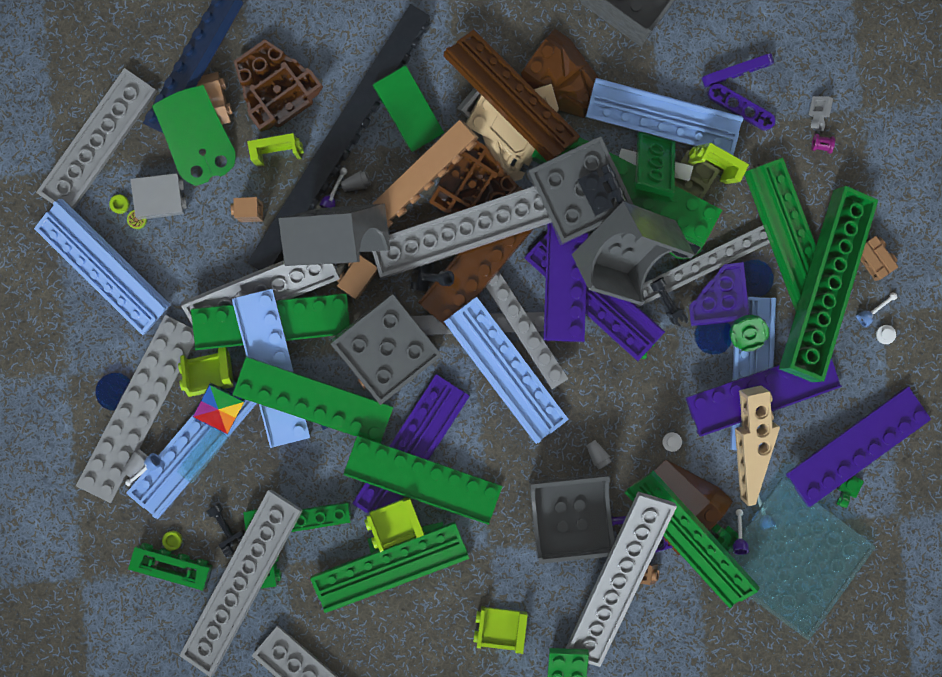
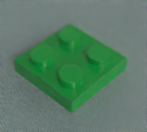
M549 648L547 677H587L588 649Z

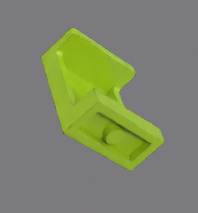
M294 133L247 141L250 160L257 167L264 166L262 154L292 149L296 158L302 159L301 154L304 153L303 144Z
M712 143L697 145L691 149L688 155L690 157L688 160L689 164L708 161L724 170L719 181L725 184L741 182L749 166L746 162Z
M227 347L218 348V353L193 359H186L185 355L180 356L181 363H178V369L180 374H182V379H180L179 383L181 390L185 391L188 397L205 394L209 385L219 390L234 387L231 356Z
M409 497L366 513L365 525L368 531L372 530L374 535L371 538L375 549L379 548L380 552H383L385 548L415 536L417 538L424 536Z
M481 606V611L476 613V623H479V629L474 631L473 642H476L477 648L480 649L481 647L515 650V653L523 654L527 612Z

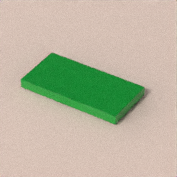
M406 65L372 85L411 152L444 133Z
M639 131L636 151V189L670 198L673 197L675 193L676 141Z

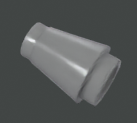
M360 170L344 181H341L344 192L367 189V186L371 185L368 173Z
M596 440L586 445L593 465L598 470L611 463V456Z
M138 449L137 452H133L122 471L131 478L145 467L144 461L148 456Z

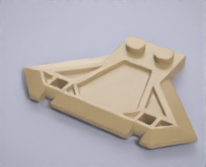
M552 84L534 89L556 112L559 108ZM480 94L466 124L470 129L482 135L489 152L501 164V167L513 181L520 180L525 174L520 169L523 164L530 165L535 149ZM513 158L516 159L515 165L511 166Z

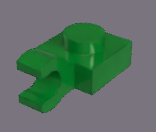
M853 476L841 484L837 490L842 493L836 504L847 508L850 497H857L864 481Z
M716 523L711 529L719 535L718 542L730 552L733 549L734 541L738 539V533L729 526L723 529Z

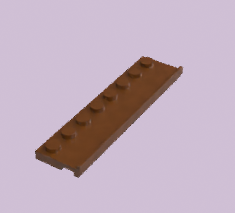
M475 30L463 36L453 46L446 48L443 54L446 60L547 162L559 156L579 140L580 135Z
M516 184L508 195L523 189ZM533 229L459 253L445 270L453 272L454 283L451 286H442L439 282H435L418 303L445 325L444 320L473 298L479 296Z

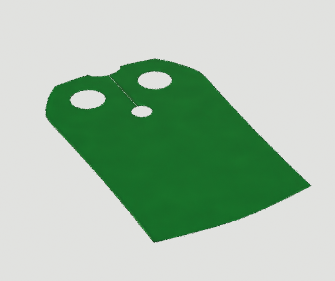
M204 85L176 92L152 105L168 143L177 171L184 180L195 186L207 183L212 176L221 177L234 167L235 150L215 112ZM200 149L206 150L204 156L199 154ZM222 155L226 157L227 164L224 167L216 166L215 158ZM198 165L202 168L203 173L200 177H193L190 170L193 166Z

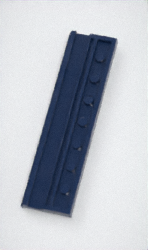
M211 0L208 10L203 14L202 20L194 30L188 45L184 47L180 59L175 63L172 73L166 79L160 94L155 98L154 104L176 92L197 86L244 3L242 0ZM152 107L147 112L143 124L163 133Z

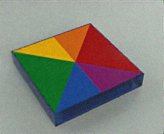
M210 382L193 418L228 434L245 399L233 396V393Z

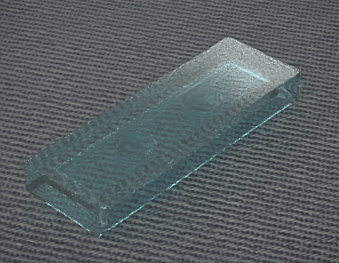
M212 427L177 473L193 484L229 437L219 429Z

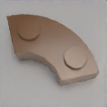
M218 72L203 75L197 86L204 85L221 124L230 123V115L233 114L231 104H227L224 89H227L224 78H220Z

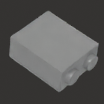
M178 174L130 179L135 217L138 220L184 214V209H187L186 198H182L181 190H184L183 178H179Z

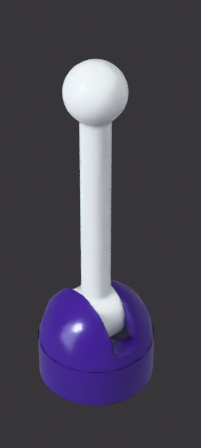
M346 168L340 169L339 178L330 196L323 197L319 204L321 208L335 207L336 202L333 197L343 176L347 174Z
M738 509L736 510V515L738 516V539L733 543V553L745 555L749 553V546L742 539L743 511Z

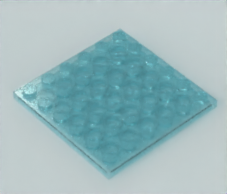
M781 478L742 531V539L748 543L749 553L745 555L734 554L733 545L728 553L760 587L759 591L750 596V598L809 641L876 546L818 503L807 507L794 488L795 486Z

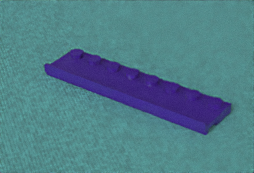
M551 223L547 226L544 341L585 342L586 283L572 254L588 238V233L560 246Z
M547 234L524 257L545 278ZM586 285L585 314L638 362L665 331L634 303L591 291Z
M832 358L823 382H810L780 370V365L685 397L697 428V434L704 436L742 422L739 390L763 386L772 395L771 411H775L842 387Z
M436 374L390 444V447L429 460L470 396ZM365 483L352 504L368 513L404 499L405 496Z
M906 386L789 470L786 476L791 480L807 507H811L929 422L931 418L911 391L910 386Z

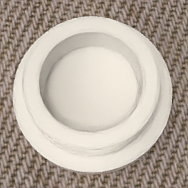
M889 325L879 327L876 332L877 340L882 344L892 343L896 338L895 329Z
M670 432L663 437L662 443L666 450L674 452L680 449L682 439L677 433Z

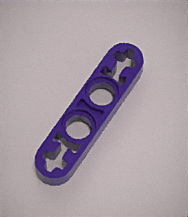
M770 53L710 73L701 79L706 88L724 82L727 78L731 77L733 79L744 75L745 72H753L771 66L775 62Z
M714 84L708 90V97L711 101L735 115L742 116L745 121L757 128L767 131L775 125L776 120L772 113L722 84ZM718 88L720 89L719 93L721 95L725 96L726 93L729 95L726 97L725 101L722 102L721 100L723 99V97L720 95L714 97V92L712 90H716ZM736 98L738 106L734 108L729 106L728 100ZM751 107L754 110V116H746L745 108ZM760 112L762 114L759 117H761L762 119L768 117V122L771 124H767L766 126H764L763 120L759 118L757 121H755L754 119L758 116Z

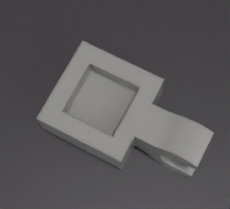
M830 96L812 97L809 115L813 117L811 128H816L815 131H824L825 129L824 117H830L833 98Z

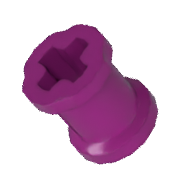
M814 134L811 150H823L831 154L835 146V137L827 138Z

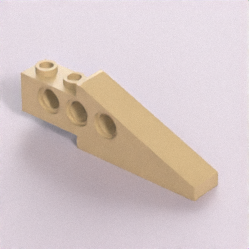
M763 386L739 390L742 427L735 428L740 498L748 506L756 505L780 429V426L773 422L774 416L771 411L772 395Z

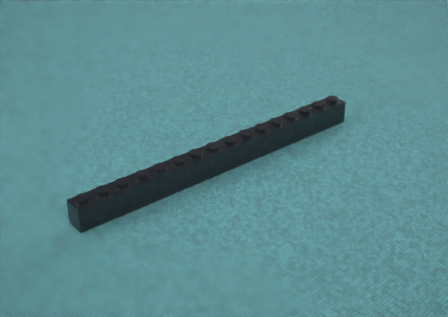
M412 4L409 5L249 258L248 264L261 270L278 263L281 257L284 258L278 218L317 208L320 203L318 198L321 193L325 194L330 187L328 182L332 176L334 178L340 171V163L342 160L346 161L351 153L349 151L352 144L356 145L361 137L359 133L362 128L366 129L371 121L369 117L373 112L376 113L381 106V103H379L381 99L372 85L400 69L403 64L407 65L411 58L410 52L413 48L417 49L421 42L420 36L423 32L427 33L431 26L430 15Z

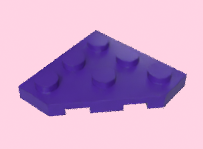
M744 262L724 264L716 276L705 286L700 295L689 305L691 326L735 322L738 318L749 315Z

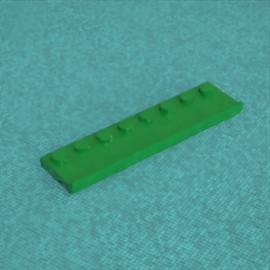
M780 158L748 170L744 175L796 312L816 245L784 159Z
M346 293L276 300L286 341L336 336L350 325ZM233 305L191 309L195 350L243 345Z
M248 356L245 358L232 394L233 396L381 443L394 408L385 403L380 405L374 399Z
M358 435L343 475L487 525L490 524L503 487L497 483Z
M654 470L625 490V494L632 502L637 493L641 492L676 503L677 508L663 536L729 608L759 591V585Z
M454 521L425 532L424 536L419 538L415 536L385 548L383 552L378 550L312 575L310 580L318 599L321 601L324 613H328L468 560L470 557L457 524Z

